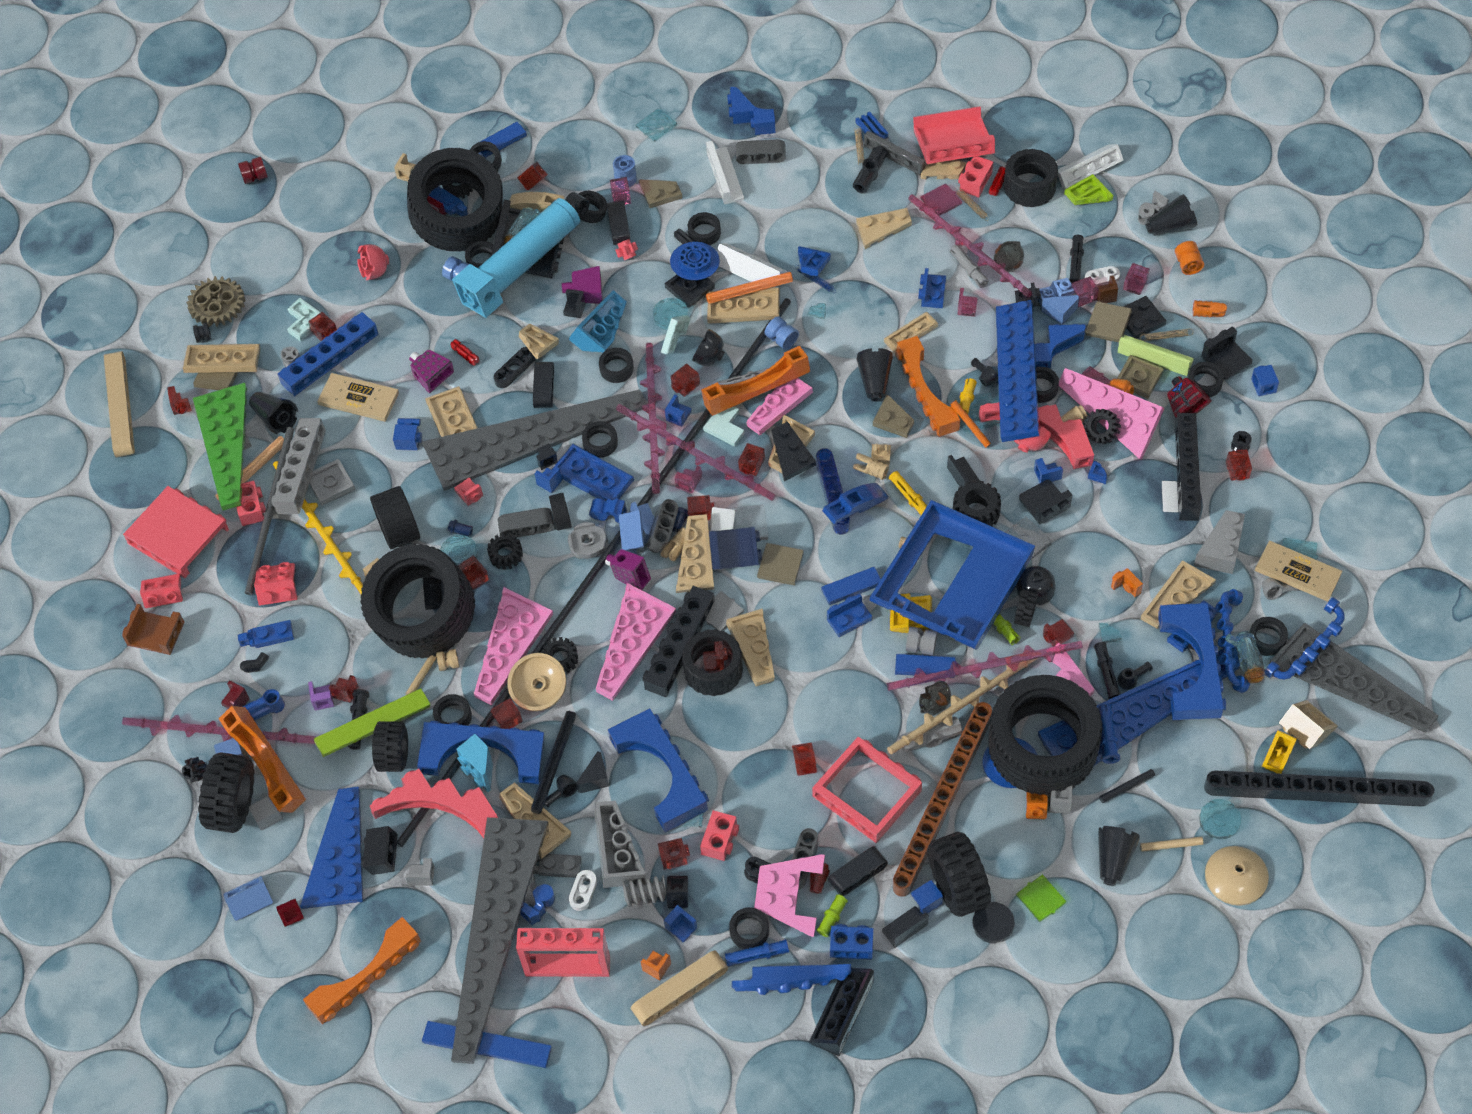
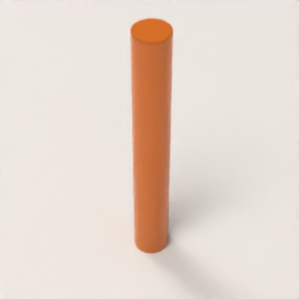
M956 400L950 404L983 446L985 448L989 446L991 442Z

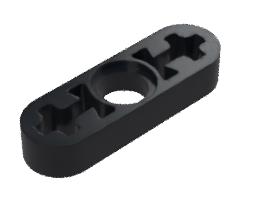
M527 347L521 348L494 373V382L498 388L508 387L535 361V357ZM512 365H519L517 370L510 369Z

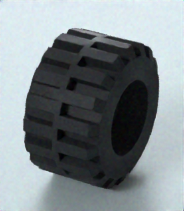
M976 480L970 484L966 482L964 487L960 486L954 494L953 510L993 527V524L996 525L1000 517L1001 496L1000 493H997L995 487L991 488L992 484L990 483L984 484V481L977 483ZM973 503H979L984 505L986 508L981 510H974L970 508L968 505Z
M403 721L377 722L372 739V757L377 772H403L408 758V732Z

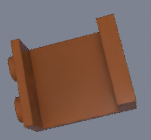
M137 604L130 614V621L123 629L122 635L127 646L171 655L185 622L179 612L173 611L171 617L145 612L141 604Z

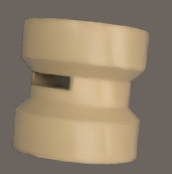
M451 649L446 653L442 651L436 652L440 671H445L450 667L453 669L459 668L456 649Z

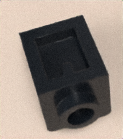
M688 875L667 876L666 896L668 908H675L677 905L681 908L688 907Z

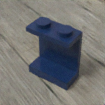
M755 527L709 531L713 570L759 565V561H762L761 549L757 550V542H760L759 530H755Z

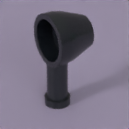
M977 358L971 361V366L982 372L979 380L984 386L987 387L998 381V374L992 367H986Z
M1147 661L1136 670L1131 668L1124 669L1118 675V685L1125 690L1133 689L1137 685L1138 677L1153 670L1152 665Z
M565 774L559 776L556 780L558 789L546 798L545 805L549 807L550 804L560 797L572 796L577 791L576 781Z

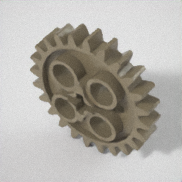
M214 276L212 281L207 278L206 283L200 281L201 286L195 285L196 290H190L191 295L187 296L189 301L186 302L188 311L192 319L195 318L197 323L201 321L202 325L203 323H208L209 327L213 323H215L216 327H218L219 323L225 325L227 320L232 322V317L238 318L236 313H242L241 308L245 307L244 302L246 300L243 289H241L240 284L237 285L235 280L231 282L230 278L224 280L222 276L220 280H217V277Z

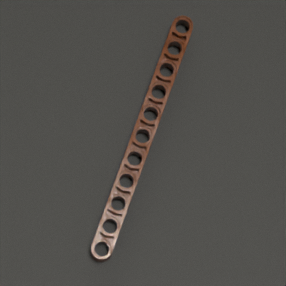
M980 702L974 707L894 875L893 891L900 897L907 896L911 892L928 856V845L936 839L990 725L992 707L986 702ZM979 713H985L986 716H980ZM972 729H976V730H978L979 732L974 733V732H972L971 730H972ZM963 746H970L971 749H965ZM956 762H961V763H963L964 765H962V766H957L955 763H956ZM954 779L956 782L950 783L947 780ZM946 796L947 799L942 800L939 797ZM931 813H938L939 816L934 817ZM930 830L932 833L925 834L922 831ZM922 847L924 850L916 851L914 848ZM913 864L915 868L909 869L906 865ZM905 882L907 883V885L902 887L899 886L897 883Z

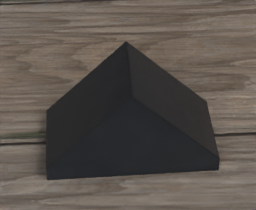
M597 751L576 782L578 792L585 793L609 787L601 752Z

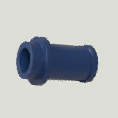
M678 507L672 531L675 532L677 529L676 532H678L683 527L685 519L689 516L687 509Z
M455 519L449 522L448 531L451 534L456 533L470 538L473 526L459 523Z

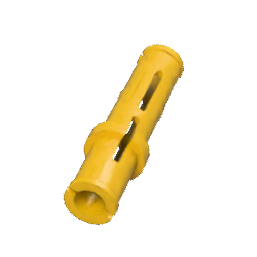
M894 471L889 476V480L893 482L909 501L908 504L922 515L927 507L923 497L912 489L898 471Z

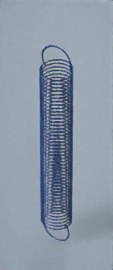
M809 276V279L813 282L815 280V283L821 287L825 286L824 289L833 292L832 287H828L832 286L831 284L829 285L828 282L824 284L826 281H820L822 278L819 276Z

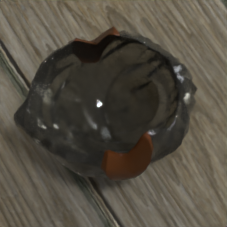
M1006 241L995 250L993 259L998 270L1014 272L1022 265L1024 250L1019 241Z
M941 680L924 688L925 693L920 694L919 706L920 713L922 714L929 713L933 716L939 714L951 702L950 687Z

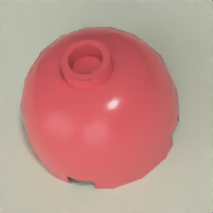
M374 244L359 246L357 254H360L361 259H357L361 276H366L365 280L381 277L389 264L388 255L379 246Z
M1041 427V429L1039 428L1040 436L1014 440V442L1019 445L1018 449L1028 453L1029 450L1038 451L1046 445L1051 433Z

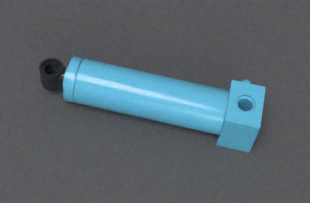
M571 192L565 200L557 198L481 266L476 268L469 264L452 279L462 304L487 318L504 303L500 294L580 224L578 214L583 215L588 211L590 206L589 200L575 192Z

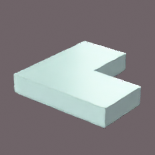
M299 298L288 308V312L298 320L287 330L289 334L302 341L326 320V317Z
M683 315L671 318L661 353L667 355L675 351L680 335L686 334L691 317Z
M734 406L713 415L703 427L705 432L734 447L745 434L743 429L732 424V421L739 413V409Z

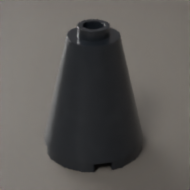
M1184 194L1179 195L1147 219L1145 226L1148 233L1156 236L1196 227L1198 225L1194 211H1191V204Z
M872 348L857 353L856 361L867 398L874 402L881 401L886 395L893 360L892 352L887 349L878 348V351L872 352Z
M256 392L251 396L249 400L250 407L274 434L286 433L287 427H293L296 423L297 417L295 415L296 411L298 412V408L291 400L263 392Z
M1103 826L1102 829L1099 827V871L1103 884L1116 886V883H1121L1140 840V835L1132 831L1130 835L1125 832L1126 829Z

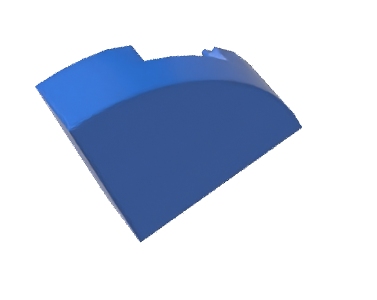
M1093 461L1088 479L1106 484L1107 473L1099 462Z

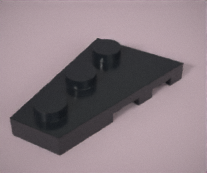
M788 421L771 429L784 482L816 466V460Z

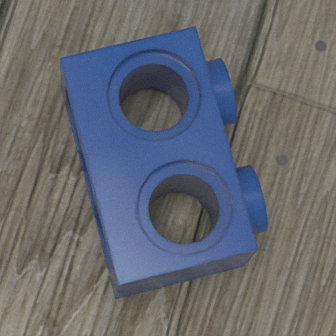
M845 924L831 926L830 958L872 960L874 928H869L865 925L848 927ZM838 938H845L847 941L838 943L836 940ZM865 939L868 942L866 944H859L857 941Z

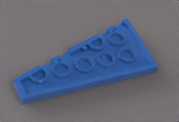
M359 787L338 789L300 904L301 909L363 902Z

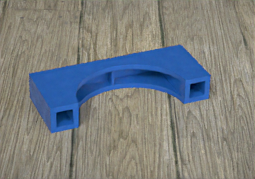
M1208 603L1160 605L1158 612L1160 632L1172 633L1185 639L1195 649L1201 663V675L1196 683L1184 691L1172 693L1170 700L1172 720L1221 718L1223 710H1226V700L1222 698L1221 694L1223 692V681H1219L1221 666L1216 661L1218 647L1214 645L1213 641L1215 640V628H1211L1213 614L1212 611H1209Z
M649 708L607 730L609 739L618 754L632 750L645 751L660 758L669 768L672 774L670 791L666 798L654 807L655 817L664 832H667L708 811L707 802H709L705 791H700L698 788L699 782L696 776L690 775V768L686 760H681L679 757L680 751L676 744L672 745L670 742L671 737L667 729H662V723L658 714H653Z
M438 721L424 722L417 768L420 769L423 775L439 776L444 762L457 752L456 749L476 734L488 747L495 748L511 758L518 769L519 783L539 784L545 741L544 732L536 729L524 731L518 728L501 729L498 726L481 727L476 724L465 726L454 722L449 724H441Z

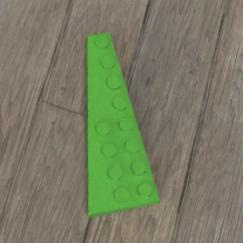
M245 383L193 398L223 511L241 505L245 406L247 404V387Z

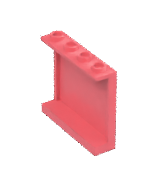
M980 106L913 117L914 134L927 164L995 153V138L993 135H989L981 118Z
M167 486L123 535L129 545L176 574H180L185 579L190 574L187 568L188 565L221 529L225 531L229 529L226 519L222 515H216L207 506L199 505L194 498L184 496L179 489Z

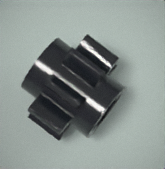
M199 757L185 760L186 765L182 767L184 778L190 780L191 783L202 780L203 774L206 771V763L203 760H199Z

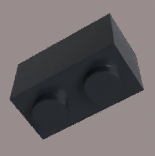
M389 826L366 829L362 865L372 875L395 871L398 834Z

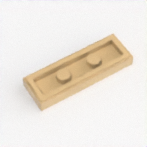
M925 312L885 337L884 343L895 353L897 342L915 336L921 338L937 328L938 322L928 312Z

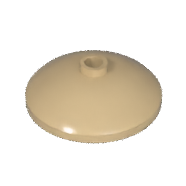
M544 653L529 654L518 660L512 667L508 676V691L513 701L521 708L528 711H543L554 706L563 696L566 688V674L562 665L554 657ZM539 683H543L541 688H537Z
M1228 846L1219 849L1209 858L1205 868V880L1210 891L1219 900L1231 905L1242 906L1257 901L1264 894L1269 881L1267 867L1260 856L1252 850L1240 846ZM1235 868H1241L1242 872L1236 871Z

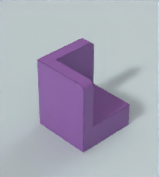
M312 681L308 682L310 699L315 711L334 707L330 685L315 688Z

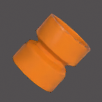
M1185 241L1175 248L1174 252L1178 262H1180L1183 274L1193 275L1204 268V262L1196 242Z

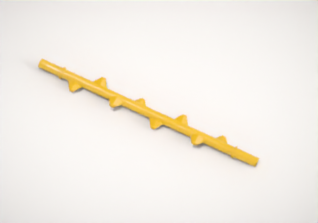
M275 461L273 466L277 469L278 461ZM304 499L301 508L309 518L305 527L316 528L327 544L323 551L324 555L333 554L343 568L339 577L350 578L351 583L362 594L361 588L363 583L361 578L356 575L348 563L352 556L351 552H341L330 537L334 527H324L314 513L318 504L307 503Z

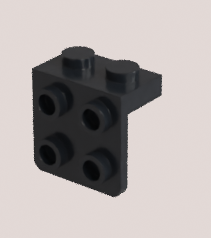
M1233 326L1227 330H1222L1216 337L1206 340L1203 344L1201 355L1206 362L1214 363L1223 371L1224 380L1249 367L1253 361L1235 342L1237 330Z
M1047 479L1021 493L1019 500L1040 525L1070 508L1073 495L1069 490L1061 493L1052 481Z

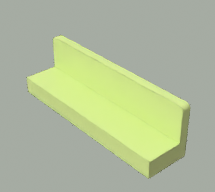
M1124 335L1119 340L1117 353L1126 356L1132 355L1185 376L1188 375L1194 358L1127 335Z

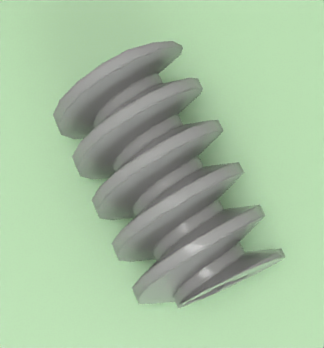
M662 875L661 882H659L657 876L654 877L653 883H651L649 878H646L645 884L642 883L641 879H638L636 885H634L632 880H629L627 887L623 881L624 897L628 907L632 906L633 900L637 906L640 905L641 899H643L645 904H648L649 898H651L653 903H656L657 897L660 898L661 902H664L666 897L664 875Z

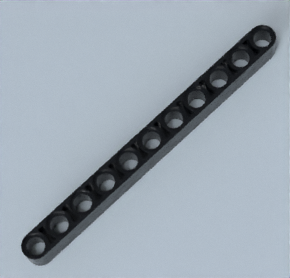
M1218 770L1209 772L1204 784V790L1212 796L1419 807L1428 805L1435 791L1434 786L1427 781ZM1211 781H1215L1219 785H1213ZM1231 782H1235L1239 784V786H1234L1231 784ZM1252 783H1256L1260 787H1255L1252 785ZM1273 785H1279L1281 788H1275ZM1297 785L1301 787V789H1296L1294 786ZM1315 787H1320L1322 790H1317ZM1336 788H1341L1343 791L1340 792ZM1356 789H1361L1364 791V793H1361ZM1377 790H1382L1385 794L1379 793ZM1398 791H1403L1406 795H1402ZM1419 792H1424L1427 796H1423Z

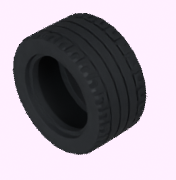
M444 148L426 155L414 166L407 185L408 218L412 228L429 245L446 251H466L475 242L487 241L495 233V229L498 228L502 211L503 185L500 175L490 161L468 149ZM462 183L477 191L483 202L476 211L469 215L450 217L434 210L428 203L427 198L440 185Z
M412 544L401 546L383 555L369 570L361 588V610L368 626L388 647L398 654L400 653L410 658H429L431 655L436 656V652H445L454 647L464 637V634L467 633L475 613L474 592L467 577L446 553L433 546L429 547V545ZM424 577L443 581L444 598L442 604L429 620L414 626H403L394 622V601L403 587L416 579Z
M1034 675L1014 682L1013 685L1004 690V693L999 695L992 710L988 747L994 767L1011 785L1031 794L1048 795L1053 790L1061 792L1071 785L1072 789L1075 788L1076 785L1081 784V781H1084L1086 776L1090 774L1098 756L1102 735L1101 714L1099 713L1100 710L1096 707V702H1094L1093 698L1089 696V693L1084 688L1071 680L1059 676ZM1049 714L1061 718L1068 723L1077 737V742L1070 750L1060 755L1040 756L1024 749L1015 739L1012 729L1020 720L1027 716Z

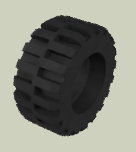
M220 752L214 754L209 760L202 778L198 801V817L200 824L205 829L235 833L243 827L249 813V806H251L255 781L254 764L249 757Z
M955 832L931 841L927 848L930 868L937 888L942 893L945 904L950 909V912L955 916L962 917L986 908L991 902V890L984 866L969 837L963 832Z

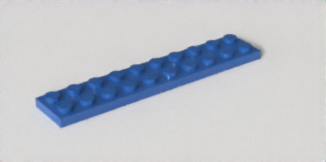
M1031 300L997 306L996 327L1002 442L1040 436L1033 304Z

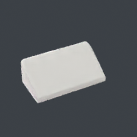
M713 507L709 531L733 529L735 510Z

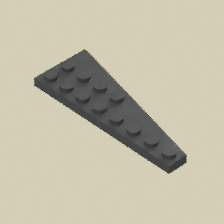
M1304 623L1270 660V663L1274 661L1280 666V671H1287L1293 662L1301 657L1306 648L1314 643L1320 633ZM1332 641L1325 650L1322 648L1317 650L1319 656L1313 663L1307 661L1304 664L1307 668L1301 676L1298 674L1294 675L1296 678L1425 733L1439 716Z

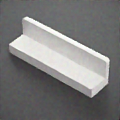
M713 141L706 142L707 156L724 204L744 200V195L727 147L715 149Z
M1118 144L1106 145L1058 169V177L1062 188L1067 189L1088 176L1095 175L1123 161Z
M728 243L719 244L717 249L720 259L719 267L751 282L787 272Z

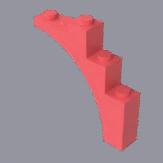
M999 402L980 406L978 416L980 422L1000 421ZM1056 404L1039 407V428L1043 427L1051 433L1049 438L1066 454L1073 469L1092 466L1094 453L1081 419L1063 422Z
M420 769L406 773L401 779L403 787L393 789L389 795L384 798L379 797L375 799L370 805L371 813L375 819L390 812L407 808H430L448 812L470 824L480 833L483 839L487 817L498 818L479 787L466 791L462 797L449 778L439 780L431 788Z

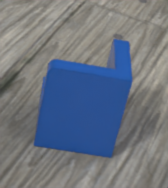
M674 394L665 409L666 421L682 427L692 410L690 407L680 404L678 395Z
M1043 458L1035 460L1034 471L1039 483L1047 479L1052 482L1062 479V466L1057 467L1056 463L1045 465Z
M556 467L554 471L546 468L543 473L538 470L534 473L537 485L550 493L563 480L559 467Z
M932 880L911 892V896L919 905L922 914L925 912L928 914L943 904V895Z
M677 905L664 919L665 929L680 941L685 942L697 929V922Z

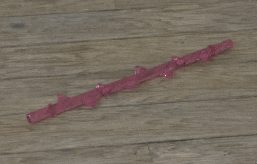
M911 194L908 199L920 211H923L935 221L933 229L944 228L957 239L955 241L956 245H964L979 257L978 266L989 265L1001 275V282L1011 283L1014 288H1017L1028 298L1032 295L1031 290L1004 269L1005 263H996L982 251L984 243L973 244L960 233V226L952 227L938 215L940 210L938 206L929 208L926 203H923L915 195Z
M649 342L646 343L645 358L647 378L640 381V385L648 388V404L643 405L642 410L649 414L650 433L642 436V440L650 443L651 460L645 461L644 465L651 469L652 492L658 494L660 493L658 457L665 455V451L658 447L657 428L664 426V421L656 418V401L662 400V396L655 392L654 374L660 372L661 367L654 364L653 344Z
M618 404L616 407L617 411L631 418L632 421L637 422L638 431L648 428L665 438L667 446L677 445L696 456V465L706 462L725 473V480L735 479L754 490L755 493H759L771 501L776 497V494L765 489L761 484L755 483L753 475L743 476L726 466L724 456L714 459L695 448L694 441L685 442L666 431V422L656 425L621 404Z
M1076 641L1040 650H1034L1029 645H1026L1022 654L998 658L993 652H989L987 661L962 667L956 661H953L949 670L925 674L921 668H917L913 678L907 677L903 680L887 683L888 691L904 687L910 688V686L934 681L942 688L946 678L971 673L977 679L980 678L982 670L1007 665L1014 672L1017 671L1019 662L1044 657L1050 663L1053 662L1055 654H1064V652L1082 649L1083 645L1082 641Z
M175 715L169 722L148 720L146 718L123 717L122 719L123 725L150 728L153 736L161 729L185 731L187 737H191L194 733L198 732L221 735L223 742L232 738L225 728L218 727L215 721H211L207 725L181 723L179 715ZM283 728L279 732L262 731L267 740L288 741L295 744L296 742L315 744L314 738L316 736L298 735L297 733L289 734L287 728Z

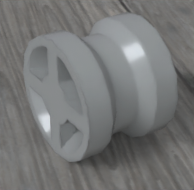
M293 346L285 347L280 354L285 367L300 357L298 350Z

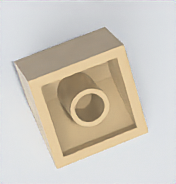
M1307 700L1293 704L1279 722L1286 733L1294 735L1300 745L1309 749L1317 747L1338 727Z

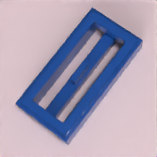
M868 112L866 116L861 115V118H855V123L861 127L864 133L872 131L883 139L888 138V132L871 112Z

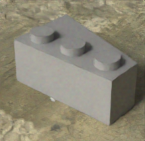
M1228 510L1224 512L1198 551L1194 566L1233 574L1245 514Z

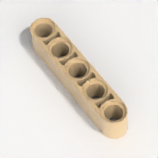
M716 950L711 951L637 1000L630 1009L641 1025L647 1026L724 975L728 970V966Z

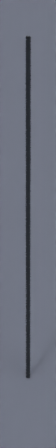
M785 298L780 305L779 317L782 316L790 305V299ZM769 322L729 378L739 376L767 337L765 329ZM707 408L637 506L648 503L710 417L711 414ZM620 530L531 654L541 653L543 646L547 645V642L551 640L601 570L607 556L612 554L621 542ZM508 686L480 724L481 727H489L509 699ZM457 758L441 780L448 778L451 780L461 766ZM430 808L419 809L397 840L399 846H404Z

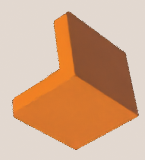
M652 951L647 960L643 958L641 961L642 971L659 981L671 965L669 954L665 953L662 956L655 951Z

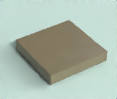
M1096 301L1085 331L1086 336L1119 342L1120 338L1124 335L1131 316V308Z
M1130 355L1117 379L1129 380L1131 385L1134 386L1135 394L1149 399L1164 372V368Z
M238 372L198 373L193 384L196 388L225 389L232 386Z
M766 543L757 578L795 586L804 550Z

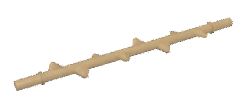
M1036 650L1027 657L1021 658L1018 663L1011 659L1006 660L1007 670L992 680L982 676L980 687L963 699L952 695L949 708L935 717L925 713L924 724L908 735L902 736V739L887 748L888 752L892 755L904 746L910 745L912 741L922 745L923 734L941 722L948 726L953 725V714L968 704L975 707L979 703V697L997 685L1003 689L1008 688V678L1023 668H1027L1029 664L1042 656L1041 652Z

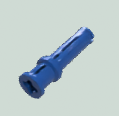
M1105 703L1099 705L1103 735L1100 745L1104 753L1102 761L1106 764H1114L1121 759L1117 751L1119 742L1114 734L1112 705L1107 703L1105 710Z

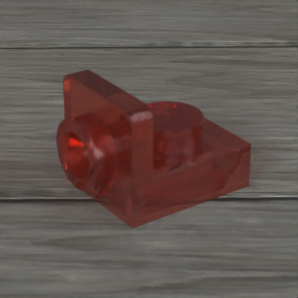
M175 386L167 387L170 406L174 415L192 411L188 398L182 399L181 393L176 392Z
M1061 619L1051 626L1048 623L1045 624L1043 637L1047 643H1051L1055 647L1057 643L1062 644L1074 637V632Z
M812 742L792 745L797 775L816 773V760Z

